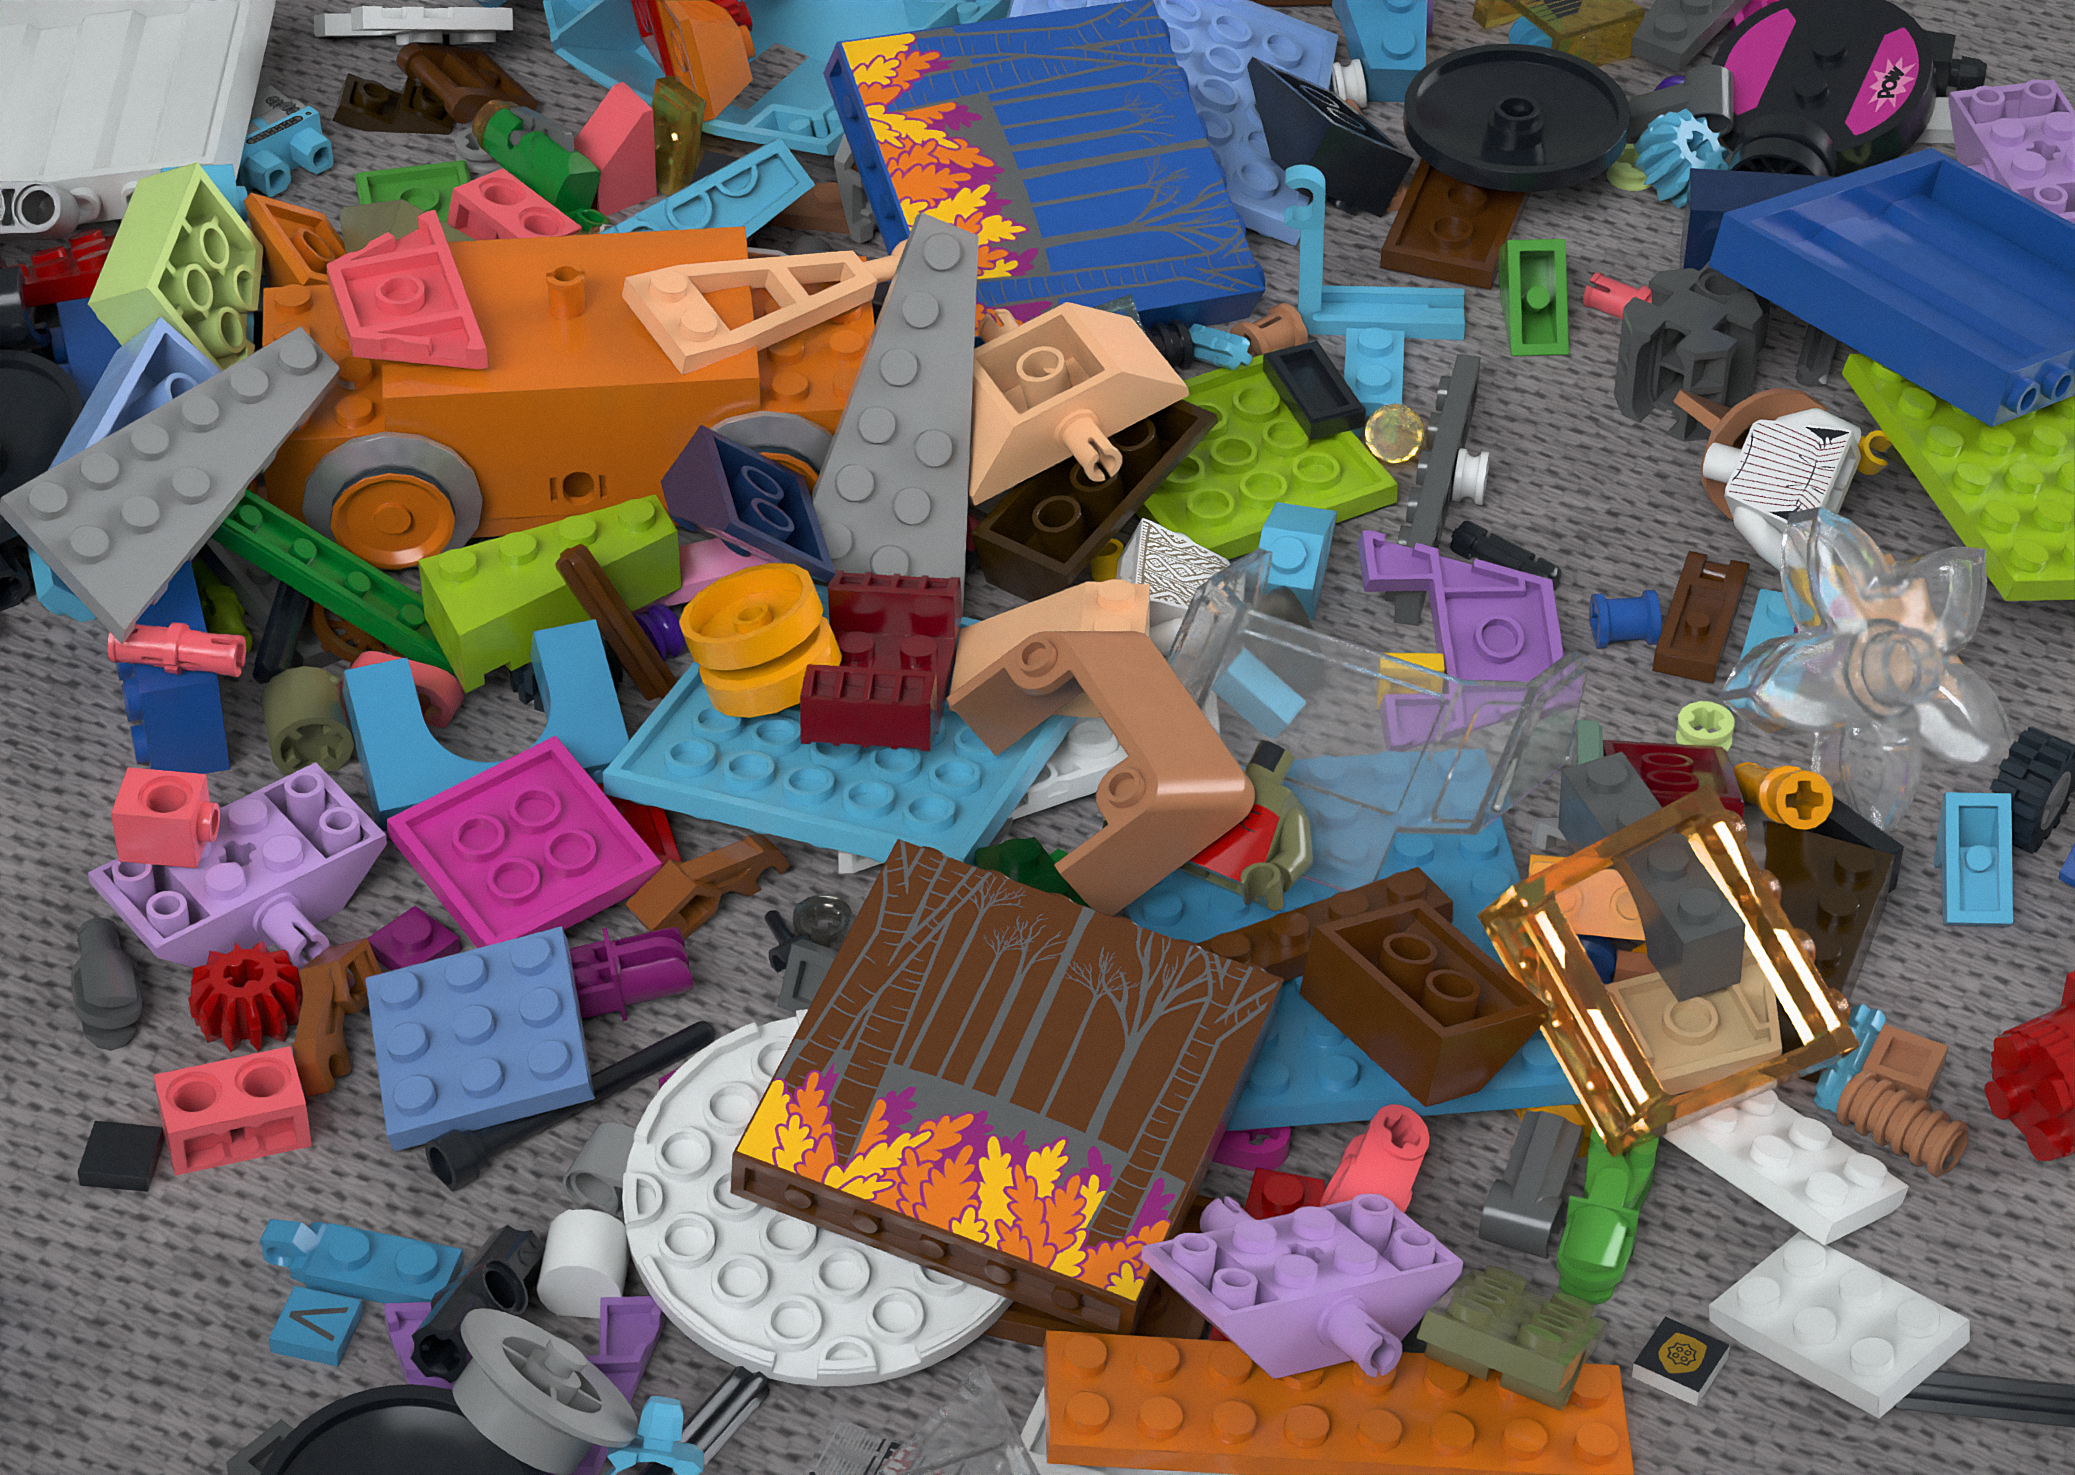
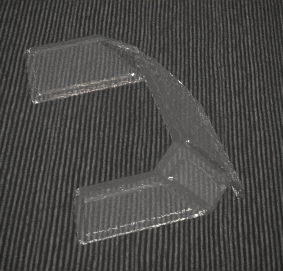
M1257 548L1209 577L1207 582L1198 586L1166 657L1172 669L1243 770H1245L1260 740H1266L1279 745L1295 757L1282 786L1291 790L1306 808V816L1311 825L1313 865L1302 878L1341 892L1377 881L1397 832L1477 835L1562 768L1569 757L1588 674L1587 671L1583 670L1585 654L1571 650L1529 682L1464 680L1261 613L1272 563V552L1262 548Z

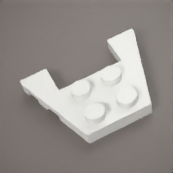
M361 6L351 8V13L320 14L314 16V33L316 37L396 36V45L404 46L411 42L443 43L442 35H449V45H480L482 43L496 42L497 32L513 30L512 8H382V6Z

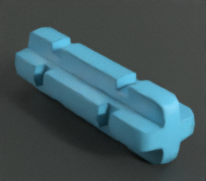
M1195 323L1188 329L1193 343V359L1233 371L1239 364L1248 366L1253 356L1247 353L1250 342L1245 337Z
M1864 1004L1857 1005L1851 1009L1845 1022L1847 1027L1841 1030L1825 1065L1828 1069L1822 1072L1815 1087L1817 1093L1814 1097V1103L1818 1107L1837 1113V1104L1842 1091L1852 1077L1861 1072L1886 1021L1885 1015L1881 1010H1870Z

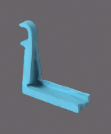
M1294 165L1286 169L1285 184L1293 190L1307 188L1313 193V201L1309 205L1300 207L1292 204L1284 211V224L1290 228L1300 230L1298 312L1307 329V334L1346 336V328L1367 329L1378 327L1385 330L1405 331L1404 338L1464 340V289L1322 285L1325 177L1321 171L1309 165Z

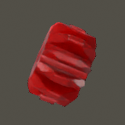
M235 941L231 952L223 954L209 951L206 965L193 968L190 988L191 996L188 998L190 1014L192 1018H195L196 1026H200L207 1043L223 1038V1043L226 1044L231 1053L241 1044L242 1039H250V1044L259 1052L263 1043V1036L268 1034L273 1039L285 1042L288 1026L298 1025L303 990L298 967L292 965L286 950L270 953L263 941L256 944L252 949H242Z

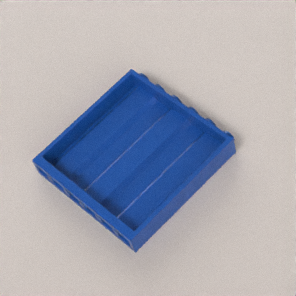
M1932 147L1723 214L1709 267L1991 427L1997 426L2075 395V224Z

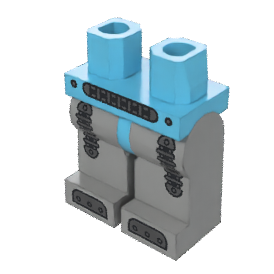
M261 67L236 186H245L247 192L256 188L272 197L287 189L291 182V170L302 166L309 172L317 175L331 168L334 160L331 141L322 134L319 112L311 106L306 107L297 99L290 100L271 86L269 72Z

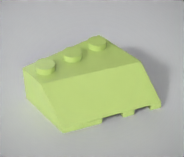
M198 162L138 180L88 305L122 346L156 319L162 317L223 371L254 353L255 345L246 339L248 313L258 310L263 246Z

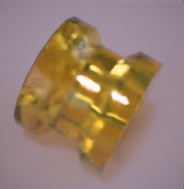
M1394 403L1383 405L1373 412L1366 423L1363 437L1365 447L1381 464L1395 466L1405 464L1416 456L1422 447L1425 432L1423 422L1414 410L1406 405Z

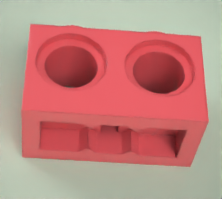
M504 168L453 188L447 224L475 240L581 235L582 227Z
M290 1046L153 1075L160 1119L175 1176L312 1146L307 1105Z

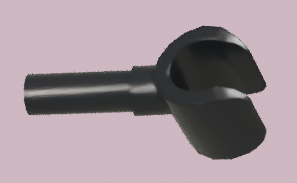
M771 910L766 913L765 921L779 945L770 949L769 961L771 967L778 973L787 967L792 943L801 939L808 941L810 939L804 933L795 936L791 933L777 910Z

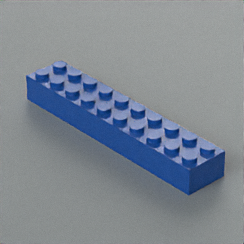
M90 298L57 303L60 327L49 328L52 334L51 345L55 364H59L58 366L74 381L85 403L90 398L116 350L122 346L88 305ZM186 561L169 581L168 588L155 605L150 604L136 621L138 625L169 627L173 622L185 623L189 625L190 630L207 633L191 561ZM116 663L119 681L123 680L121 687L128 722L141 721V725L130 727L137 764L149 762L150 768L153 770L198 774L230 770L216 673L183 670L181 675L166 673L163 667L137 663Z

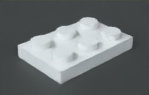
M1743 1079L1668 1112L1660 1133L1662 1137L1824 1246L1892 1213L1903 1203L1909 1188L1907 1184L1887 1172L1886 1166L1881 1161L1872 1156L1858 1153L1834 1137L1831 1130L1825 1124L1802 1116L1778 1100L1776 1093L1769 1087L1757 1082H1751L1748 1079Z
M1801 1231L1709 1304L1710 1321L1738 1342L1877 1418H1881L1970 1341L1969 1319L1830 1246L1822 1245Z

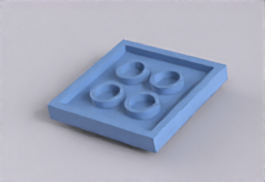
M562 926L365 978L386 1134L394 1152L425 1144L452 1129L460 1132L465 1130L475 1131L595 1099L569 944Z

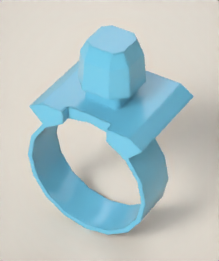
M650 1396L643 1406L637 1430L638 1435L633 1442L626 1447H608L607 1457L613 1466L605 1475H616L618 1472L635 1465L636 1462H657L673 1468V1471L678 1475H699L703 1472L704 1453L694 1444L675 1442L681 1441L684 1411L681 1402L674 1398Z

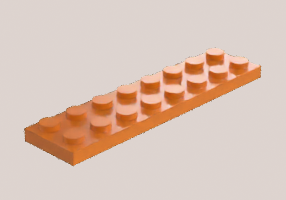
M1046 1330L1043 1346L1047 1464L1234 1475H1634L1619 1365L1584 1363L1571 1396L1561 1412L1501 1388L1502 1372L1493 1370L1489 1380L1484 1381L1427 1358L1425 1353L1402 1352L1395 1368L1384 1376L1378 1370L1377 1377H1371L1364 1373L1356 1362L1351 1360L1273 1379L1230 1341Z

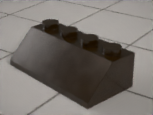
M1181 399L1111 435L1107 439L1121 453L1122 464L1117 473L1110 477L1102 464L1096 462L1095 464L1105 476L1104 481L1089 479L1077 459L1071 456L1015 485L971 532L986 582L1028 602L1047 597L1068 586L1218 423L1216 414Z

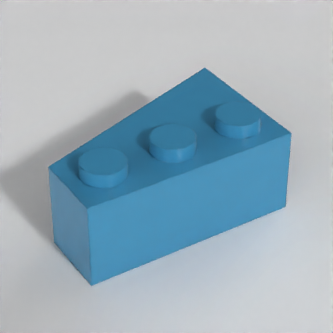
M1332 0L1336 19L1340 20L1347 40L1349 56L1351 60L1360 59L1364 73L1367 101L1404 102L1407 88L1412 79L1419 71L1426 67L1427 0Z

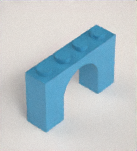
M593 619L534 631L530 658L544 706L547 725L542 735L531 747L556 735L596 784L603 783V772L629 742L597 621ZM408 657L344 670L343 697L375 823L382 831L388 830V818L503 762L467 760L451 753L437 742L425 724Z

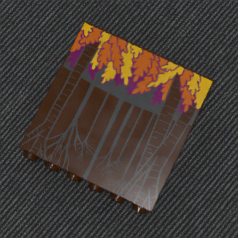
M897 839L732 1154L730 1193L1095 1332L1133 1336L1160 1278L1141 1259L1142 1247L1172 1240L1179 1235L1276 1020L1284 978L1267 973L1257 965L1239 963L1206 951L1191 941L1173 939L1140 927L1125 917L1110 916L1074 903L1062 894L1047 893L1016 882L998 871L983 870L947 857L935 848L920 847Z

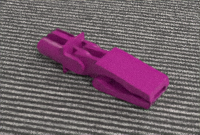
M669 927L612 941L609 939L607 928H602L603 941L569 949L581 1018L620 1010L622 1020L627 1021L626 1006L686 993L693 988V977L689 969L685 942L679 928Z

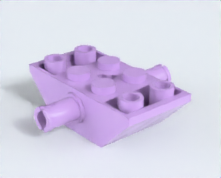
M2030 80L2020 84L1995 87L1980 86L1971 90L1950 92L1948 103L1957 161L2075 224V111L2055 80Z
M315 762L220 808V824L215 842H206L198 868L120 862L116 858L88 872L89 883L157 958L195 968L206 965L209 951L227 954L231 952L235 941L242 949H252L256 944L263 941L267 948L276 944L280 950H286L292 965L300 970L309 963L300 954L301 950L312 960L329 947L328 938L313 925L343 910L387 845L386 834Z
M1360 1194L1355 1196L1353 1200L1322 1207H1301L1295 1210L1294 1213L1263 1220H1255L1240 1207L1238 1202L1230 1197H1224V1204L1218 1198L1212 1201L1202 1213L1200 1219L1202 1233H1183L1177 1235L1172 1240L1145 1245L1142 1247L1141 1259L1192 1308L1273 1379L1351 1360L1356 1362L1362 1371L1371 1377H1377L1378 1370L1382 1376L1388 1374L1395 1368L1401 1358V1341L1422 1319L1426 1310L1437 1302L1462 1274L1463 1261L1441 1244L1432 1233L1420 1227L1399 1210L1391 1200L1381 1194Z

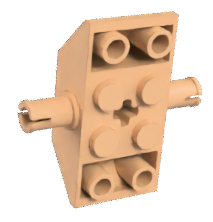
M1065 302L1020 326L1016 323L1010 311L995 309L996 317L1003 324V327H999L991 315L987 313L978 325V334L985 344L974 349L968 498L976 506L1071 456L1077 459L1089 479L1093 481L1105 480V476L1095 464L1096 462H1100L1110 477H1112L1121 467L1122 455L1107 438L1189 396L1187 385L1131 317Z

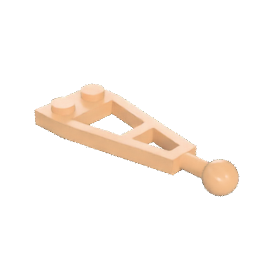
M908 239L897 244L890 256L862 262L856 253L850 250L675 265L625 277L622 297L683 375L737 355L756 345L757 351L872 300L876 285L893 279ZM832 281L841 282L811 296L800 285ZM751 285V289L766 288L781 307V309L730 331L701 293Z

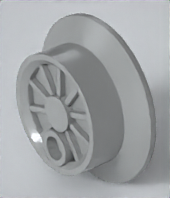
M480 1308L470 1311L465 1316L460 1330L463 1341L473 1358L454 1383L452 1388L453 1396L467 1419L498 1447L534 1468L552 1474L568 1475L576 1470L594 1444L604 1447L621 1448L630 1445L636 1438L639 1424L629 1402L619 1389L572 1344L555 1337L524 1319L506 1312Z

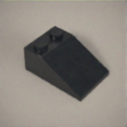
M1252 56L1247 69L1271 160L1285 172L1287 168L1294 165H1309L1317 168L1325 177V194L1328 195V202L1353 216H1356L1361 209L1381 218L1412 165L1414 158L1334 92ZM1307 188L1294 189L1307 197L1313 198V193Z

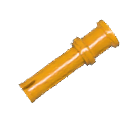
M1752 762L1739 763L1732 768L1744 802L1759 806L1763 814L1774 822L1787 824L1796 829L1807 830L1815 828L1824 822L1832 810V789L1826 779L1816 772L1802 770L1799 767L1781 765L1768 769Z

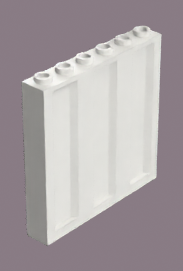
M0 0V181H41L66 190L75 197L79 204V224L123 219L138 180L161 173V168L182 167L198 162L200 166L233 164L236 181L276 0ZM52 197L44 199L38 207L37 216L40 224H45L54 214L55 205Z

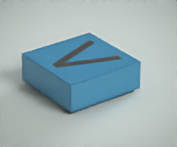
M294 1286L269 1337L271 1353L339 1367L362 1318V1300Z

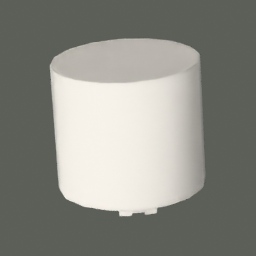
M569 1209L559 1214L551 1222L537 1285L539 1299L549 1311L561 1316L600 1318L601 1297H623L631 1253L625 1225L607 1213L591 1209Z

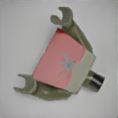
M1260 740L1244 770L1255 790V800L1249 814L1239 824L1176 870L1243 897L1245 905L1255 902L1272 911L1282 909L1284 906L1283 893L1287 892L1313 865L1311 825L1306 816V808L1291 790L1282 786L1295 757L1279 745L1266 740ZM1104 816L1102 829L1108 825Z

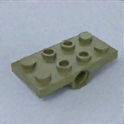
M1490 1265L1486 1267L1484 1273L1476 1269L1471 1271L1426 1310L1416 1337L1428 1342L1425 1357L1484 1381L1489 1380L1493 1370L1502 1372L1501 1388L1561 1412L1571 1396L1582 1365L1596 1351L1607 1324L1606 1321L1591 1316L1594 1310L1591 1304L1560 1292H1554L1552 1298L1548 1299L1526 1290L1527 1280L1522 1276Z

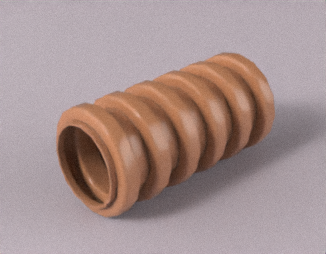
M1870 1069L1862 1070L1852 1077L1838 1100L1837 1120L1840 1124L1847 1127L1854 1123L1855 1131L1863 1137L1872 1133L1873 1141L1881 1147L1890 1143L1891 1151L1895 1155L1902 1157L1906 1153L1909 1154V1161L1916 1167L1927 1164V1171L1936 1178L1950 1172L1959 1162L1966 1149L1969 1134L1968 1125L1961 1120L1950 1122L1949 1114L1942 1109L1932 1112L1931 1104L1924 1099L1914 1102V1096L1906 1089L1896 1092V1086L1888 1079L1878 1082V1076ZM1950 1155L1955 1156L1951 1164L1943 1170L1944 1161Z

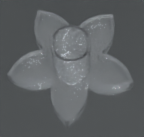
M1822 507L1791 512L1781 545L1780 579L1784 600L1798 628V633L1771 638L1753 647L1734 667L1719 698L1743 721L1766 733L1781 736L1814 733L1812 771L1826 779L1834 797L1886 834H1889L1899 825L1913 803L1920 782L1921 767L1934 771L1964 770L1992 766L2002 762L2003 758L2007 759L2009 757V748L2014 742V737L2009 719L1996 693L1981 676L1967 666L1957 662V654L1965 648L1975 634L1983 614L1987 590L1985 549L1959 546L1948 547L1903 557L1889 566L1882 551L1872 538L1850 519Z

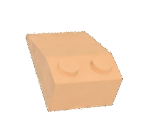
M1120 579L1104 582H1084L960 629L950 694L1024 639L1038 632L1138 631L1149 637L1150 584H1132ZM1082 692L1053 714L1071 717L1102 718L1085 692ZM949 704V711H955Z

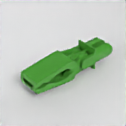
M1620 1073L1594 1123L1589 1140L1583 1198L1570 1195L1566 1225L1557 1251L1556 1267L1561 1275L1558 1282L1562 1293L1577 1297L1591 1305L1605 1303L1612 1297L1615 1285L1621 1282L1630 1256L1633 1257L1639 1212L1651 1191L1659 1143L1663 1098L1651 1101L1622 1073ZM1644 1095L1646 1111L1639 1118L1641 1133L1632 1138L1629 1153L1623 1156L1617 1140L1635 1121L1634 1107Z

